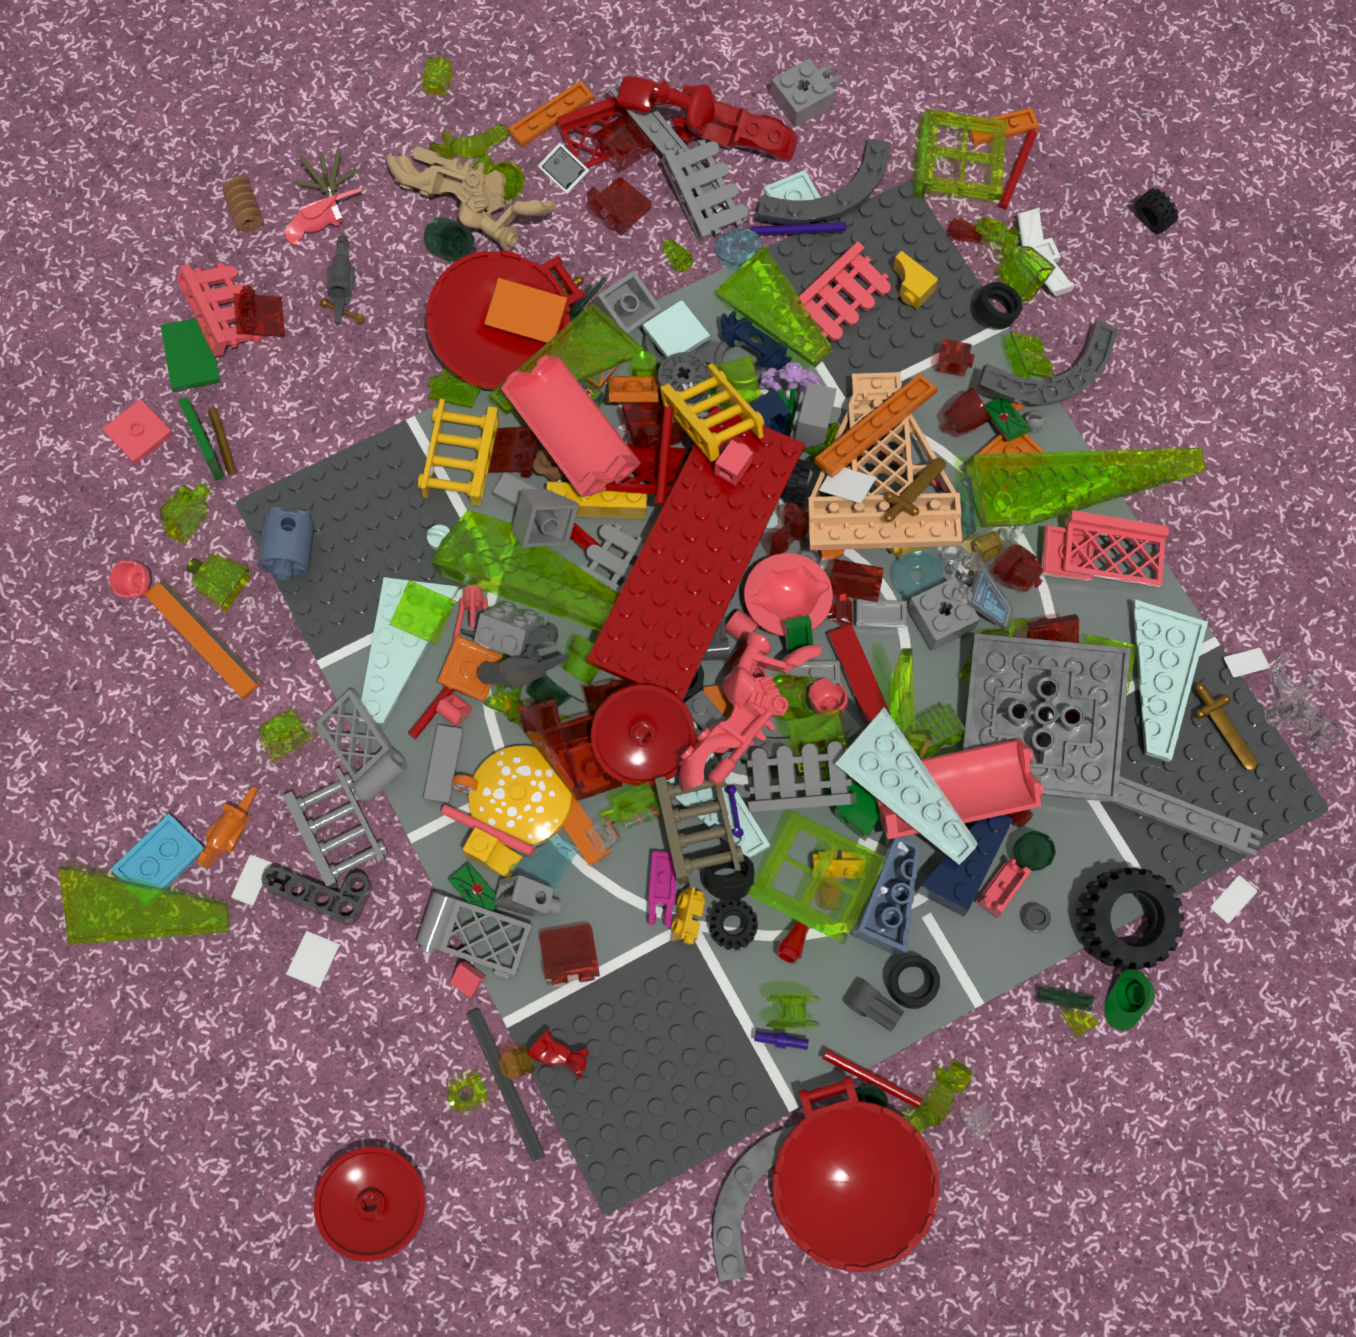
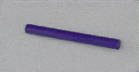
M846 222L752 226V236L846 232Z

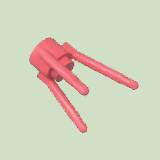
M468 586L463 589V597L460 598V607L452 645L456 636L460 634L465 607L466 610L470 611L471 628L475 627V611H479L481 607L483 612L488 610V598L483 597V589L479 586Z

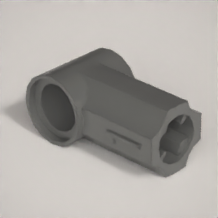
M725 614L703 661L729 660L728 637H726Z
M863 981L859 983L847 1002V1006L863 1017L868 1016L891 1032L904 1013L903 1010L883 998L876 988Z

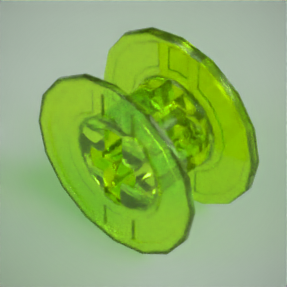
M777 994L768 996L766 1001L780 1004V1019L768 1021L766 1026L776 1029L795 1030L819 1027V1022L806 1019V1004L819 1002L820 998L808 994Z

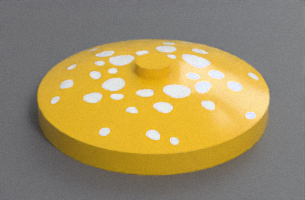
M521 745L502 749L487 758L473 776L478 781L476 791H469L468 796L472 817L534 847L555 836L564 826L570 815L573 804V789L570 778L563 765L553 755L540 748Z

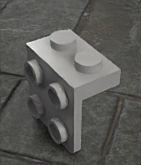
M504 601L480 613L474 642L511 656L522 655L525 652L529 632L543 625L545 619L538 616V613L533 610H521L516 608L515 604Z

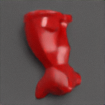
M549 1030L545 1031L528 1052L529 1057L542 1064L551 1066L566 1065L579 1079L582 1078L581 1072L586 1068V1057L589 1054L586 1048L572 1052L566 1045L554 1041L552 1032Z

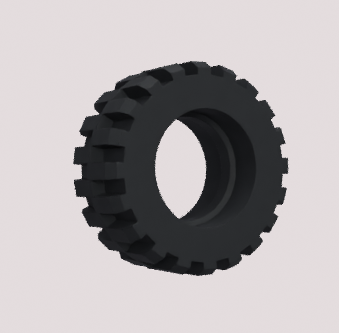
M1117 868L1110 870V872L1101 873L1097 876L1096 881L1088 883L1086 886L1088 892L1081 893L1079 901L1083 902L1082 907L1076 908V916H1080V923H1076L1077 931H1083L1084 936L1080 938L1083 945L1091 948L1089 953L1094 958H1100L1101 963L1107 966H1114L1115 968L1142 970L1143 968L1157 966V961L1164 962L1169 957L1167 952L1175 951L1179 945L1175 940L1177 937H1182L1184 929L1180 928V921H1185L1184 913L1179 912V907L1183 905L1180 898H1174L1173 894L1176 893V890L1173 886L1165 885V878L1161 875H1153V872L1148 869ZM1126 893L1135 894L1143 901L1149 917L1145 934L1139 941L1133 944L1122 942L1116 936L1111 926L1112 907L1116 900Z

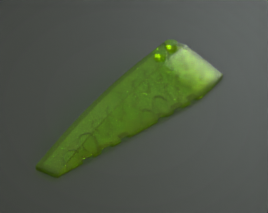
M1203 448L973 454L963 463L966 487L981 527L1029 526L1069 514L1072 510H1082L1206 471Z
M470 509L465 512L443 538L431 561L438 575L469 586H479L489 593L599 631L602 630L620 594L546 545L522 548L512 530L513 524Z

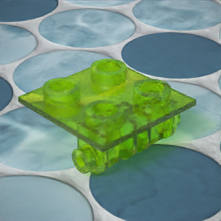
M1010 331L1011 336L1005 339L1004 347L1010 361H1013L1011 365L1015 367L1016 376L1030 379V375L1045 378L1055 377L1052 371L1053 365L1044 351L1043 341L1037 336Z
M751 355L722 364H713L718 371L722 370L727 381L749 405L762 397ZM714 387L710 389L711 396L718 394ZM726 401L719 404L720 408L724 410L731 407Z
M444 366L439 376L435 375L428 380V385L432 387L428 399L437 401L444 399L447 403L472 408L482 388L462 380L446 366Z
M409 580L389 625L437 645L456 601Z

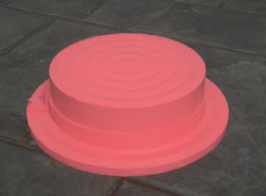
M793 553L776 554L758 563L749 574L744 590L745 605L754 622L767 632L785 637L784 621L809 615L811 619L812 631L816 629L826 619L833 598L832 586L825 571L813 560Z

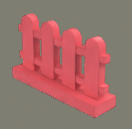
M859 241L793 302L789 310L795 317L802 312L804 314L802 319L806 323L810 320L822 331L820 336L823 339L828 337L831 341L840 340L843 330L839 325L844 322L848 326H854L859 320V315L855 310L858 307L864 311L871 310L875 304L871 294L875 291L877 294L885 296L891 289V285L887 281L889 276L886 273L881 275L870 264L871 259L868 256L865 258L861 256L865 247ZM849 266L853 269L850 273L845 271ZM857 274L870 286L867 290L854 279ZM835 282L837 285L832 289L829 285ZM841 289L854 301L851 305L838 294ZM818 297L820 301L816 304L813 300ZM827 305L838 318L833 320L821 308Z
M219 263L213 269L201 271L199 267L194 268V271H192L189 264L182 265L179 269L177 282L214 357L224 355L226 345L235 348L237 343L244 341L260 342V338L265 335L266 326L261 322L252 323L251 319L255 317L257 309L251 303H242L241 300L245 299L247 288L241 284L233 285L232 281L237 278L238 274L234 266H224L223 263ZM221 283L225 285V287L212 290L209 287ZM233 302L235 305L221 309L219 307L220 304ZM243 321L244 325L230 328L228 325L230 323Z

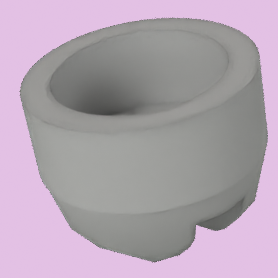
M1031 411L1024 419L1030 427V432H1038L1043 427L1044 417L1038 411Z

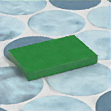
M195 318L160 325L173 392L221 383L217 357H214Z
M183 397L179 399L178 402L215 481L224 478V474L188 398Z

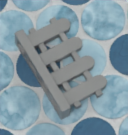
M705 140L699 141L698 147L684 152L683 148L678 149V155H675L673 149L666 151L661 160L699 244L709 241L712 232L717 236L721 234L720 229L734 223L736 227L743 224L742 220L748 215V208L745 205L735 206L732 199L736 198L739 192L737 185L733 183L725 185L723 178L729 172L728 165L723 162L715 164L713 157L717 156L719 145L713 141L706 143ZM707 161L708 168L694 173L691 166ZM683 169H685L687 176L684 175ZM716 181L719 188L704 194L701 187ZM693 190L695 191L697 197H694L692 192ZM726 203L727 210L713 215L712 207ZM702 211H704L707 218H704Z
M616 524L615 527L603 525L600 528V537L605 543L602 547L598 545L588 547L587 557L592 561L589 568L584 565L575 567L574 578L579 581L577 587L574 588L567 585L561 589V598L566 602L565 607L571 610L574 606L588 614L587 620L592 623L594 619L598 620L599 630H602L633 568V565L630 564L632 559L638 558L644 546L643 538L638 536L636 540L621 531L622 526ZM611 545L627 553L624 560L608 552ZM598 566H601L612 572L614 576L609 580L595 572ZM620 578L624 579L621 586L617 584ZM585 586L602 594L598 601L582 592ZM609 598V599L612 600V601L610 602V604H609L608 607H607V606H605L604 604H605V602L607 601V599Z
M839 741L831 742L827 748L828 754L819 755L817 745L810 743L802 748V756L794 757L793 749L790 746H781L777 750V758L769 759L766 749H755L751 755L752 760L747 761V766L753 767L754 787H750V794H755V800L748 802L749 812L857 803L856 792L849 793L848 786H853V779H847V773L835 764L845 752L844 745ZM820 761L829 762L830 781H822ZM795 763H803L805 783L796 782ZM770 765H778L779 785H771ZM823 788H831V794L823 795ZM797 790H805L806 796L798 797ZM772 792H780L781 798L773 799Z

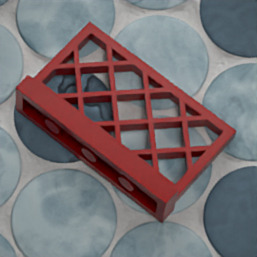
M615 97L557 117V129L559 134H562L568 150L578 160L580 150L592 154L590 161L582 163L587 168L653 144L650 139L640 136L641 128L637 134L625 129L629 120L635 121L629 114L625 113V109L617 105ZM618 115L625 118L623 127L611 124L612 117ZM598 123L605 126L601 136L589 131L591 125ZM608 128L620 133L616 142L604 137ZM574 131L582 133L583 137L580 144L570 140L568 133ZM622 135L634 138L633 145L627 147L619 144ZM586 136L599 140L595 150L583 145ZM601 142L613 146L612 152L609 154L599 152L598 149Z
M627 444L641 463L633 471L638 476L632 478L628 475L623 479L626 481L624 483L616 484L615 481H612L605 485V491L656 494L657 479L653 476L658 474L660 446ZM670 447L667 483L672 482L675 484L685 464L686 448ZM647 480L650 484L645 485L640 482ZM667 486L666 495L670 494L673 486Z

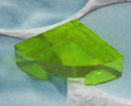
M1068 1011L1062 1014V1017L1076 1038L1100 1024L1095 1017L1084 1012Z

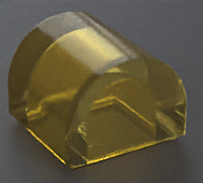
M996 531L989 532L970 542L971 550L978 563L999 555L1003 540Z
M838 878L819 880V903L821 909L840 910L841 887Z
M528 1046L508 1051L501 1056L500 1069L504 1076L514 1079L536 1071L532 1058L528 1056Z

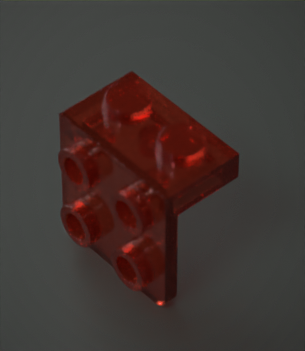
M621 177L615 179L602 192H599L594 187L587 192V206L590 211L621 236L652 207L650 200Z
M658 399V402L625 403L622 406V411L635 449L660 446L664 412L663 400ZM678 422L672 423L671 445L682 442L687 434Z
M584 924L540 933L547 985L552 984L553 987H559L575 980L589 982L595 980V977L600 976L591 925Z

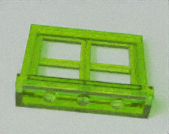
M925 108L920 125L914 197L924 198L927 189L1000 201L1003 191L1007 121ZM938 124L963 128L962 149L937 145ZM968 129L993 133L992 154L967 150ZM936 155L961 159L959 180L934 177ZM966 160L991 164L990 185L965 181Z
M902 648L890 679L891 717L921 760L932 740L931 730L915 729L912 648Z
M792 812L755 886L751 884L746 894L844 944L887 858ZM800 830L829 844L816 871L787 857ZM838 849L867 863L855 890L825 876ZM784 861L813 875L800 902L771 888ZM822 880L852 895L839 922L809 907Z

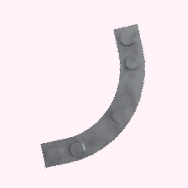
M868 138L865 157L859 172L845 187L828 196L812 200H787L762 195L757 220L787 225L810 224V222L820 220L829 222L851 213L869 199L870 194L880 185L886 170L891 142Z
M1098 320L1094 322L1085 351L1080 360L1071 370L1059 376L1052 377L1049 380L1038 381V379L1018 377L986 364L982 368L977 388L1001 399L1022 405H1049L1065 401L1087 388L1103 371L1110 358L1118 329Z
M703 690L685 702L695 724L701 731L705 727L709 728L721 721L725 722L727 720ZM845 709L841 715L834 717L820 728L802 736L784 739L766 738L764 741H760L755 737L753 739L754 745L749 746L740 759L752 760V752L757 748L766 749L769 759L777 758V750L781 746H790L793 749L794 757L802 755V753H799L800 746L825 741L826 747L820 748L819 751H822V754H828L826 749L831 739L839 741V738L846 737V741H848L861 731L862 728ZM733 748L728 752L733 753L736 748Z
M797 1125L779 1130L754 1145L738 1161L724 1183L715 1209L713 1222V1246L719 1282L747 1277L741 1244V1222L744 1208L754 1186L769 1169L775 1166L782 1145Z

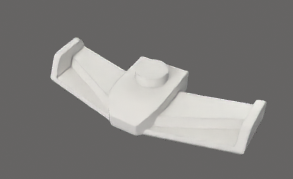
M1040 208L1018 213L1023 248L1021 255L1025 264L1036 271L1054 296L1071 292L1074 284L1068 280L1056 264L1061 256L1052 237L1045 240L1043 238Z

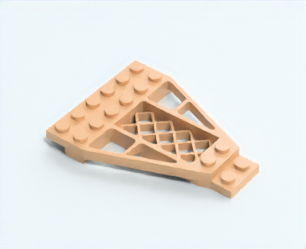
M901 372L852 374L853 395L834 442L902 388ZM912 414L901 421L893 431L890 430L885 434L886 437L882 441L878 440L874 443L875 447L871 451H864L861 454L863 456L861 460L857 462L856 458L851 462L850 467H845L874 477L881 471L889 476L884 483L876 478L873 484L878 488L873 493L868 492L862 503L838 496L818 497L819 489L828 476L826 472L821 471L813 492L808 497L810 550L962 546L960 493L955 491L944 470L941 471L938 478L947 493L920 494L912 503L919 508L917 516H911L902 511L891 523L884 521V515L892 508L893 504L886 501L884 495L880 494L891 491L900 496L913 482V476L919 475L928 466L912 464L910 433L914 434L930 463L937 458ZM902 430H903V439H902L900 436H898V434H899ZM891 440L900 445L895 451L886 446ZM880 450L888 456L882 462L875 457ZM903 451L905 453V460L899 456ZM893 460L901 466L896 472L887 466ZM868 461L876 466L871 472L862 467ZM905 471H906V480L901 477V475H902ZM894 481L902 486L897 493L888 487Z

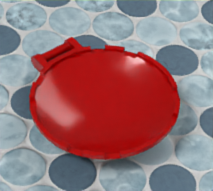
M486 250L469 254L451 264L437 279L430 293L426 309V326L429 339L434 351L443 364L456 376L472 385L484 389L502 391L501 387L511 373L515 371L531 372L535 368L537 361L545 355L562 358L571 333L570 307L584 299L586 294L583 289L578 288L566 271L560 256H556L545 264L540 265L537 262L533 263L521 257L522 255L504 250L502 252H487ZM555 270L572 295H566L551 271ZM498 278L568 298L554 346L484 324Z
M851 1075L843 1077V1081L810 1091H807V1089L798 1091L806 1118L792 1130L782 1145L773 1174L774 1202L785 1231L793 1242L817 1262L847 1272L879 1270L902 1260L926 1236L938 1207L939 1175L935 1159L927 1142L909 1121L896 1112L877 1104L859 1102ZM847 1091L848 1100L813 1110L812 1101Z

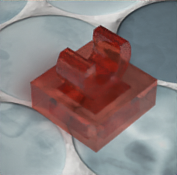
M846 594L836 595V604H831L828 613L829 620H838L842 627L850 624L853 626L852 602Z

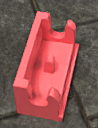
M1010 859L1009 862L1006 861L976 901L978 905L996 918L1003 912L1031 873V870L1027 867H1018L1015 864V859Z

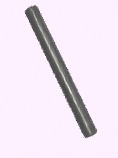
M473 1011L467 1015V1018L532 1161H537L543 1158L545 1153L481 1011Z

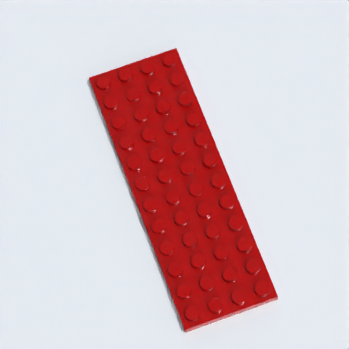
M714 406L708 418L724 409ZM736 415L708 430L711 433L717 434L743 420L739 415ZM762 426L764 437L760 439L749 429L720 443L718 447L719 455L723 453L731 440L747 445L753 452L752 463L736 486L714 474L715 462L718 459L711 462L696 443L694 444L586 660L587 664L632 684L651 683L663 686L684 700L805 448V443L765 426Z

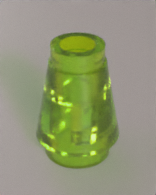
M668 238L663 242L662 249L674 270L685 272L693 265L694 259L690 251L672 238Z

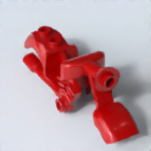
M625 76L621 82L617 96V105L622 109L642 114L649 113L653 107L678 106L684 109L685 117L675 116L672 125L676 129V134L685 144H690V141L698 136L729 149L739 147L757 150L781 162H789L794 155L798 136L793 129L784 125L782 120L765 114L761 116L747 112L748 109L746 108L738 109L714 100L715 95L712 94L711 88L708 85H684L683 91L680 92L675 88H670L663 78L660 84L636 76Z

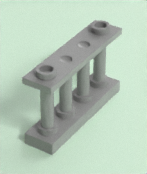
M340 768L335 770L339 781L304 798H301V796L296 798L292 791L283 795L326 887L331 890L339 888L336 880L341 878V874L377 856L383 866L387 864L384 856L388 854L382 841L376 842L350 790L354 787L349 774L343 775ZM345 790L350 803L314 821L312 819L307 821L303 813L307 811V807ZM356 812L362 825L326 843H323V841L317 842L314 835L318 833L319 829ZM367 834L373 846L372 848L336 866L334 864L328 865L325 857L329 856V852Z

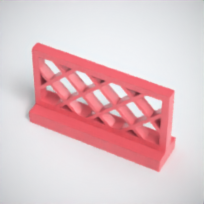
M1074 510L1065 518L1066 540L1063 572L1159 588L1162 586L1165 539L1169 535V526ZM1073 531L1082 532L1088 540L1079 546L1073 539ZM1099 535L1106 536L1112 544L1103 550L1095 538ZM1123 539L1130 540L1136 547L1129 554L1119 544ZM1089 542L1099 553L1091 560L1081 549ZM1147 543L1158 545L1157 555L1153 558L1143 548ZM1112 547H1115L1123 557L1115 564L1106 554ZM1136 551H1139L1147 561L1141 567H1138L1130 558ZM1076 552L1085 561V564L1081 567L1070 565L1071 556ZM1101 556L1110 568L1106 571L1098 570L1093 561ZM1124 560L1134 570L1130 575L1123 574L1117 567ZM1149 564L1156 572L1155 579L1147 578L1141 570Z

